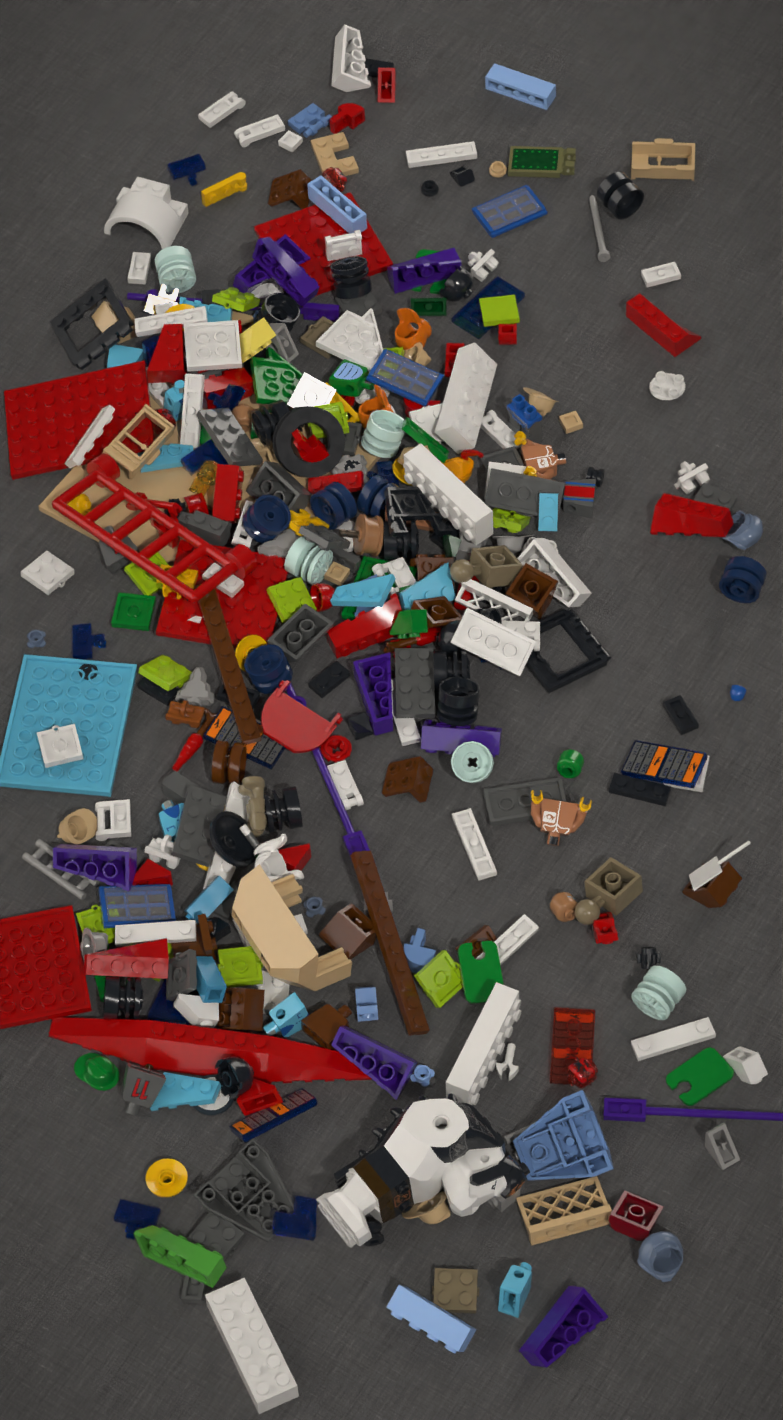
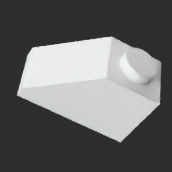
M178 994L174 1001V1007L192 1026L214 1028L219 1021V1003H203L200 996Z
M739 1046L723 1056L743 1082L751 1085L757 1084L762 1081L763 1077L768 1075L758 1052Z

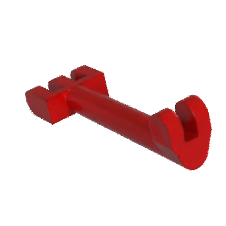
M136 493L154 507L168 509L169 514L173 518H176L178 513L182 511L181 506L177 503L150 500L146 497L145 493ZM130 503L126 504L127 509L133 511L138 510Z

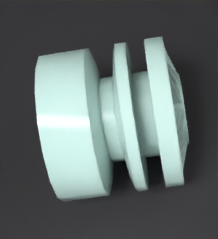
M170 246L162 249L156 255L154 260L160 286L161 284L166 285V292L172 293L177 288L179 289L178 293L189 290L195 284L196 274L191 253L188 249L182 246Z
M373 411L361 438V445L366 451L377 457H394L405 434V431L402 430L404 419L391 411Z
M305 536L298 538L288 551L284 568L288 573L296 577L301 576L303 581L313 585L320 583L324 579V574L332 564L333 552L330 549L329 551L320 549L319 545L305 540Z
M471 741L464 742L456 748L452 755L451 765L455 775L462 781L478 783L490 775L494 761L493 755L487 747L481 743ZM469 758L478 759L476 761L477 767L468 766L470 763Z
M652 966L643 977V981L632 992L631 997L635 1005L648 1016L657 1020H666L670 1012L674 1010L675 1004L679 1003L685 995L686 986L675 973L667 968Z

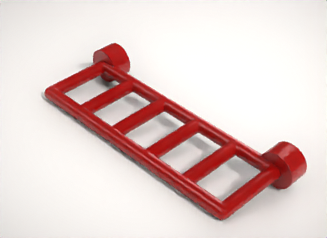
M105 453L100 454L87 464L88 475L52 501L53 509L192 603L198 602L231 575L243 579L257 568L256 557L247 546L238 544L225 554L117 482L116 480L120 477L119 466L110 455ZM94 484L101 488L106 487L114 493L86 515H82L67 505ZM124 500L141 511L112 534L94 523ZM151 518L169 529L140 552L135 551L121 541ZM177 537H181L196 548L167 571L149 560V558ZM205 555L224 566L195 590L177 579L179 575Z

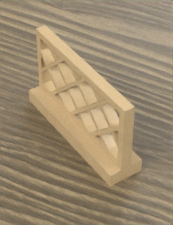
M597 1176L516 1198L531 1246L610 1224L608 1220L612 1209L610 1204L607 1203ZM595 1184L596 1189L593 1194L584 1190L586 1186ZM567 1191L576 1192L573 1199L563 1195ZM580 1195L590 1198L586 1205L577 1201ZM549 1196L556 1198L553 1204L543 1200ZM560 1200L569 1203L566 1210L556 1207ZM594 1200L603 1205L597 1208L590 1207ZM533 1202L535 1206L530 1210L525 1208L523 1203ZM540 1206L549 1209L545 1216L536 1212ZM573 1206L583 1209L575 1214L570 1212ZM553 1211L562 1214L557 1219L549 1218ZM532 1217H535L542 1221L541 1223L530 1225V1220Z

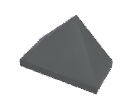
M233 880L230 886L234 890L213 913L227 920L231 919L232 907L240 883Z

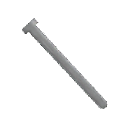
M591 195L589 202L599 247L598 260L606 262L610 259V252L606 250L596 197Z

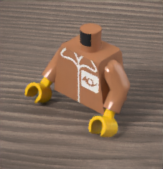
M518 431L514 435V438H516L514 440L515 445L519 446L522 444L521 459L524 466H526L524 474L552 479L557 475V465L566 464L565 454L554 455L552 446L535 443L527 439L522 431Z
M534 790L531 791V816L535 825L540 828V832L549 833L547 844L552 846H559L560 835L568 836L582 825L592 805V800H590L588 805L583 804L584 797L580 799V804L545 799L543 798L542 790H540L539 796H534Z

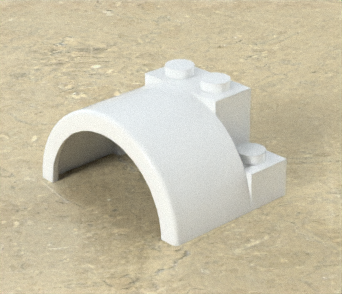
M137 177L131 189L123 187L116 199L117 204L104 226V233L110 235L112 226L118 222H132L146 228L155 235L162 249L170 247L188 215V204L171 200L170 185Z

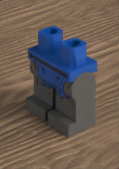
M521 394L517 395L507 405L510 421L506 425L515 434L518 431H522L527 439L539 443L542 441V424L540 422L542 415L537 412L533 405H530L525 400V397Z

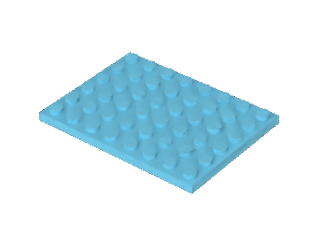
M24 654L0 756V787L111 797L138 670L137 664ZM83 664H92L98 669L94 670L91 668L92 672L88 675L89 680L84 679L85 673L79 669ZM94 673H97V676L95 678L90 679V677H92ZM75 724L83 759L45 768L37 732L50 730L55 725L62 727Z

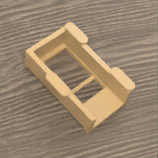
M657 138L654 142H632L631 179H691V181H694L695 143H673V139ZM648 157H658V165L648 164ZM662 158H688L687 165L664 166L660 165Z
M145 404L141 411L103 450V453L110 455L115 461L129 471V478L132 480L145 464L151 465L160 455L159 449L174 434V425ZM145 417L164 430L149 448L130 435L133 429ZM126 437H129L142 450L146 451L139 457L121 442Z

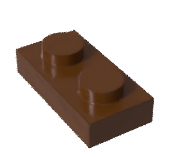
M484 925L462 944L472 942V956L476 959L484 952L481 948V942H494L497 938L490 926Z

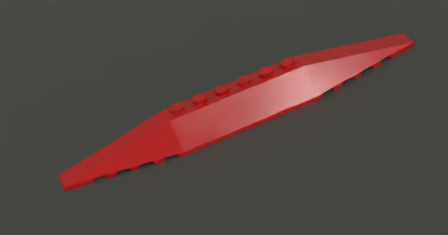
M66 1017L52 1019L49 1037L70 1044L75 1043L88 1050L94 1049L102 1052L103 1055H112L128 1063L131 1061L140 1064V1067L145 1068L146 1064H150L156 1070L201 1076L217 1075L218 1068L215 1069V1065L218 1060L236 1056L243 1058L253 1068V1079L269 1084L282 1081L283 1083H292V1081H305L306 1083L312 1082V1080H325V1082L335 1081V1079H345V1081L372 1080V1078L363 1073L360 1068L353 1062H350L339 1051L274 1036L154 1020Z

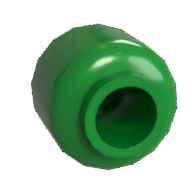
M568 749L563 751L557 763V771L565 778H576L581 773L584 757L576 750Z

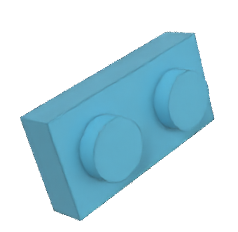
M540 493L538 531H557L558 493Z

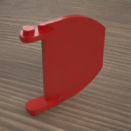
M282 680L279 684L281 688L277 687L262 709L261 726L263 733L293 753L312 751L327 741L337 728L336 724L340 725L342 723V714L338 712L331 722L327 721L285 694L284 692L291 682L289 680Z

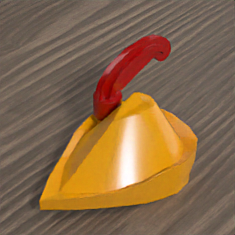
M467 449L461 452V457L448 459L442 464L459 480L465 483L472 475L474 461L469 456L483 458L484 455L477 450Z

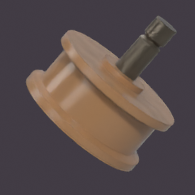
M360 514L356 519L354 530L339 529V537L353 538V548L356 555L361 556L363 553H369L372 557H377L381 551L384 539L382 517L376 515L373 518H369L365 514Z

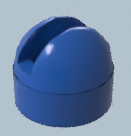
M732 685L730 690L732 700H743L746 689L739 685Z

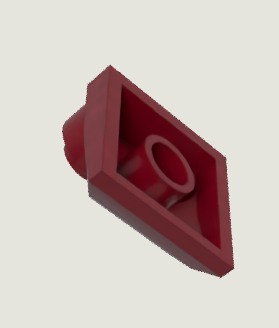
M624 1190L608 1221L610 1227L616 1232L637 1241H644L651 1234L664 1206Z

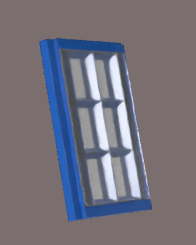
M527 185L472 208L474 216L492 238L547 214L544 205Z
M384 349L366 380L426 407L442 382L444 375Z
M170 884L132 885L131 891L123 890V888L117 886H99V899L104 928H115V925L176 921Z

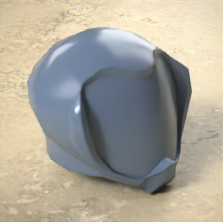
M739 510L732 516L734 524L726 537H721L723 540L730 541L737 548L745 550L756 544L763 533L762 521L756 515L746 514Z
M668 1231L650 1234L644 1239L638 1251L639 1258L637 1262L639 1266L662 1282L672 1281V1278L679 1271L683 1262V1247L678 1237Z

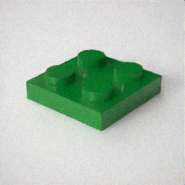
M119 592L111 621L112 627L149 631L156 605V596Z

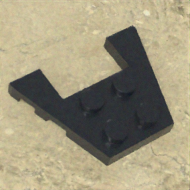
M387 487L384 491L391 537H405L408 531L403 521L429 520L436 536L450 535L453 532L451 526H446L442 521V515L435 513L431 508L432 503L418 487Z

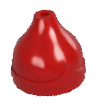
M325 583L312 585L310 596L317 608V612H323L333 607L330 600L336 589L331 585Z

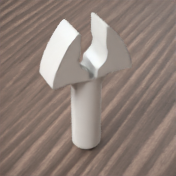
M513 1043L507 1045L504 1062H496V1071L501 1080L503 1071L506 1068L509 1070V1081L519 1071V1066L512 1064L516 1047Z

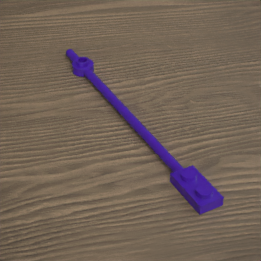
M152 289L148 290L146 294L128 292L127 300L147 302L149 294L158 296L159 291ZM180 297L176 298V303L180 302ZM185 297L188 301L194 302V300H198L202 303V299L200 298ZM307 302L303 307H299L300 314H303L304 320L318 321L324 316L332 322H336L340 318L339 305ZM260 304L259 306L252 308L250 310L259 311L262 308L263 304Z
M290 683L286 689L288 696L307 707L306 700L296 695L292 683ZM319 747L312 750L348 834L343 836V842L349 856L356 851H370L362 830L354 831Z
M604 1098V1120L645 1122L646 1115L783 1121V1113L646 1107V1099Z

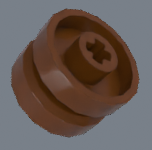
M218 740L216 742L212 760L213 783L224 784L228 778L230 784L234 781L242 785L247 760V747L245 743L235 742L231 748L228 741Z

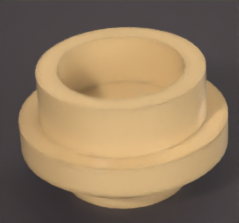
M500 161L493 162L489 168L490 175L497 178L503 177L507 172L506 166Z

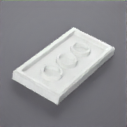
M466 608L450 643L520 676L537 641Z

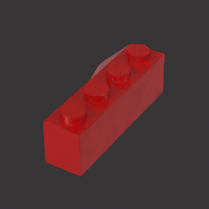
M640 293L626 302V317L672 356H678L701 340V336L676 324Z
M663 493L655 505L650 533L651 535L665 532L666 535L684 533L685 536L701 534V536L726 537L734 523L730 508Z
M396 593L390 596L391 599L386 601L383 607H376L368 612L363 610L358 613L354 620L347 619L327 632V642L336 659L398 636L390 635V630L399 612L402 611Z
M167 938L85 954L83 975L168 979L169 956Z

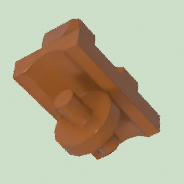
M186 700L182 703L171 701L168 713L166 714V720L171 721L172 724L179 725L185 723L189 724L192 728H199L205 708L189 705V701Z

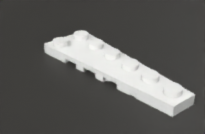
M233 781L228 789L224 811L236 813L248 822L246 804H248L250 797L241 795L238 790L240 785ZM215 849L211 864L208 867L203 889L217 876H221L229 884L236 869V866L224 861Z

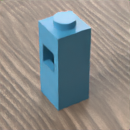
M217 876L184 910L187 914L185 917L187 920H196V923L199 924L197 915L206 914V917H208L234 889L221 876Z
M196 956V989L202 1002L222 1003L227 985L213 957Z

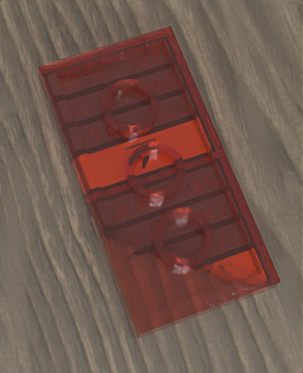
M554 1008L551 1084L592 1086L591 1072H588L584 1066L586 1063L588 1068L593 1066L595 1010ZM581 1058H584L583 1062H586L579 1070L580 1074L583 1075L582 1077L584 1079L587 1078L585 1083H581L568 1068L570 1064L579 1062Z

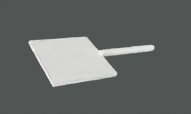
M745 842L721 860H718V857L715 856L689 874L693 890H697L722 873L720 864L750 845L751 842Z

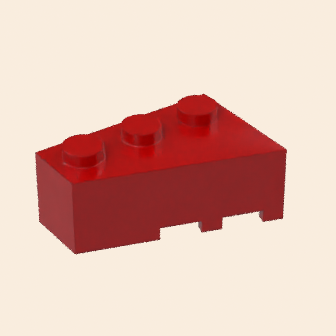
M182 324L163 325L147 370L148 383L184 381Z
M242 367L226 371L221 376L216 377L213 374L208 379H204L203 410L227 408L255 394L252 377Z
M217 464L212 516L233 524H237V519H240L241 516L239 504L243 494L244 470L240 466Z

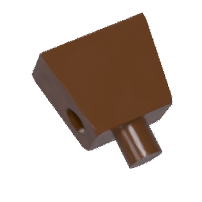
M326 1004L301 1020L302 1031L320 1047L334 1050L335 1048L331 1044L338 1029L344 1025L349 1027L347 1018L352 1012L346 1005L336 1010L330 1004Z

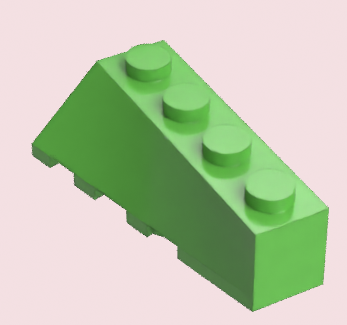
M151 1225L134 1232L144 1257L212 1288L227 1268L223 1256L219 1252H211L199 1243L193 1244L181 1235H173L164 1227L158 1228Z

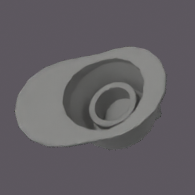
M534 535L520 537L494 536L492 538L496 539L497 546L505 545L514 556H517L522 551L525 537Z
M84 928L80 946L83 966L85 954L107 950L108 935L106 933L91 932L89 928Z

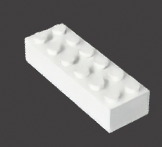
M476 343L458 348L435 433L457 454L463 450L475 448L497 367L495 361Z
M419 444L404 454L403 466L406 482L414 487H418L432 503L431 506L436 507L444 518L451 521L453 527L457 530L459 529L468 541L478 545L493 535V511L427 448Z
M496 982L446 1081V1099L452 1093L457 1097L458 1102L470 1105L477 1104L480 1096L479 1091L481 1088H485L488 1081L487 1075L489 1071L494 1070L497 1061L495 1059L498 1054H502L505 1047L504 1041L506 1038H510L514 1021L517 1022L520 1018L521 1010H519L521 1000L519 999L518 990Z
M245 1278L206 1294V1304L258 1413L261 1414L299 1397L298 1386Z

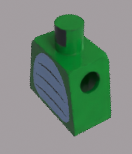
M346 359L341 362L329 378V384L340 395L358 397L364 389H374V383L366 380L369 374L367 367Z

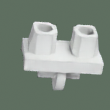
M490 249L482 258L483 254L481 252H471L468 255V265H474L470 272L472 278L475 277L482 282L489 274L484 267L486 266L490 271H493L498 266L499 262L493 257L495 251Z
M686 461L680 464L681 470L678 471L681 477L678 478V482L674 486L676 489L681 487L686 494H689L696 488L692 482L696 479L700 486L703 483H708L710 478L706 472L708 469L707 464L704 463L695 468L694 463L689 465Z
M166 834L163 839L153 838L151 843L145 847V853L149 854V859L155 863L160 862L162 858L166 859L167 867L175 869L179 865L181 858L171 855L174 844L171 842L172 837Z

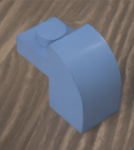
M417 928L416 935H412L410 944L404 943V953L410 971L415 974L436 956V950L424 948L426 931Z
M376 987L355 988L358 1022L378 1020Z

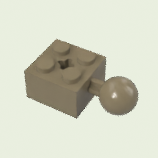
M505 545L472 548L470 561L465 559L456 560L450 567V575L457 583L467 582L473 576H476L482 585L488 588L507 587L512 585L523 565Z
M610 857L584 881L586 897L589 899L578 902L574 910L575 917L581 924L591 925L594 923V920L599 919L601 907L617 916L643 892L641 875Z

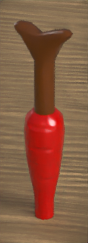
M442 627L429 628L427 633H420V637L387 642L383 654L389 652L391 654L395 651V648H403L413 644L423 646L436 641L437 633L440 632Z
M205 708L206 721L197 733L191 734L187 739L177 761L172 767L174 771H179L202 746L203 736L218 714L211 713L209 709Z

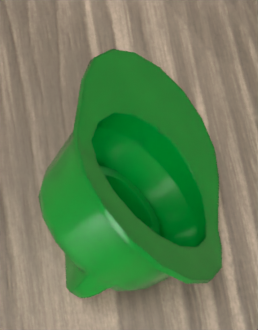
M84 1054L77 1059L74 1065L76 1076L97 1090H110L119 1081L120 1074L118 1068L108 1058L99 1054Z

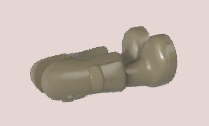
M249 776L242 779L243 785H240L238 790L241 795L250 797L248 804H246L248 828L255 837H259L267 825L265 799L263 798L265 781L262 777Z

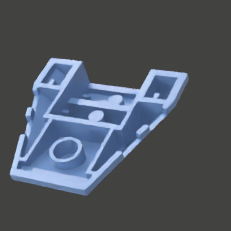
M583 1090L562 1098L552 1109L547 1111L538 1121L513 1140L520 1162L525 1163L530 1170V1173L526 1175L528 1181L596 1177L614 1169L610 1150L596 1114Z

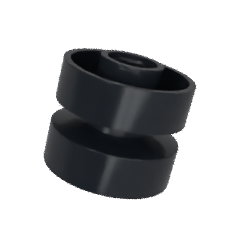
M619 171L612 173L602 181L597 190V199L617 219H626L640 208L644 200V193L624 172Z

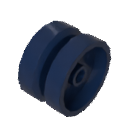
M375 475L361 490L357 509L365 515H371L372 518L376 515L381 516L384 523L386 505L384 491L387 487L399 486L389 483L387 479L380 475Z
M332 482L323 490L311 496L310 504L314 516L329 524L330 530H335L357 514V506L352 494L339 482Z
M273 495L259 497L246 510L243 516L245 531L251 538L261 543L273 540L289 526L291 521V513L288 506L283 500Z
M735 556L727 561L719 582V588L727 598L735 602L752 603L759 598L767 572L758 561L745 556Z
M277 645L260 646L254 649L245 659V670L254 688L260 693H273L277 687L281 688L279 684L282 680L291 681L293 670L283 650Z

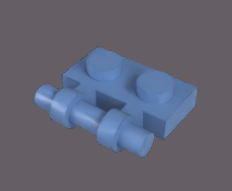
M312 103L290 118L288 126L299 134L303 132L304 137L308 138L310 135H315L320 128L328 126L332 116L328 114L325 117V111Z

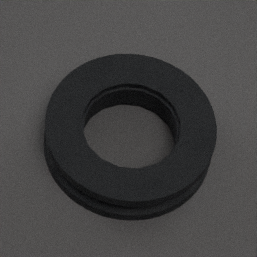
M303 406L292 409L279 420L273 433L272 444L274 454L284 469L297 476L314 478L330 472L339 463L345 448V436L339 421L330 412L318 407ZM314 423L324 431L326 449L329 453L328 457L318 462H307L295 455L291 447L292 432L300 425Z

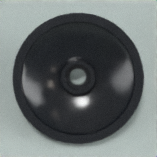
M229 811L220 812L213 817L209 827L210 840L215 851L224 861L233 866H249L256 860L253 853L255 849L239 829L244 824L248 826L247 821L236 813Z

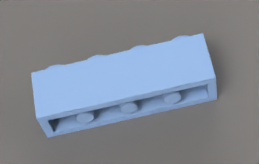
M495 63L485 76V89L545 110L549 108L556 97V84Z
M320 175L307 184L308 198L348 233H354L355 230L363 232L367 229L366 213Z
M398 1285L386 1307L392 1311V1316L399 1320L403 1318L408 1320L410 1327L417 1331L424 1330L427 1332L426 1336L435 1342L442 1341L446 1344L444 1347L455 1354L457 1351H465L477 1330L405 1285Z

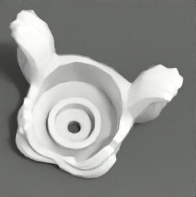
M281 834L279 838L258 845L253 852L256 859L255 867L260 864L271 882L294 874L295 880L304 878L300 870H287L283 856L278 851L287 842L286 834Z

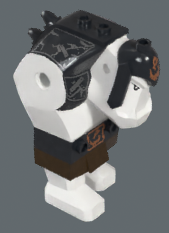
M452 1093L448 1095V1099H429L422 1095L419 1097L420 1101L413 1102L405 1110L397 1107L391 1108L390 1113L395 1117L394 1121L387 1128H375L372 1130V1133L378 1137V1142L374 1149L368 1152L362 1149L359 1150L358 1154L360 1157L334 1173L338 1189L324 1193L316 1201L320 1203L317 1206L321 1213L351 1248L355 1244L361 1246L372 1238L365 1219V1215L368 1213L383 1224L397 1217L402 1212H408L414 1204L433 1198L444 1188L450 1208L454 1214L461 1217L472 1215L480 1205L494 1196H502L506 1199L516 1193L525 1182L526 1175L530 1173V1170L525 1163L518 1164L511 1156H506L504 1139L498 1132L494 1131L488 1119L483 1117L474 1106L458 1102L457 1097Z

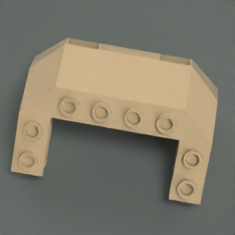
M259 864L241 878L232 907V917L270 976L286 984L312 991H317L350 977L352 961L348 960L344 954V949L341 947L318 957V952L289 910V907L302 902L298 894L302 893L303 888L295 880L294 874L271 882Z

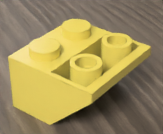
M262 318L239 335L242 363L273 343L271 339L276 334L265 318Z

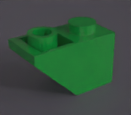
M427 609L400 611L390 630V635H398V639L420 637V633H427Z

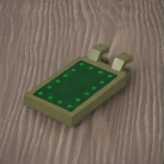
M510 146L508 176L560 178L561 174L575 175L576 148Z

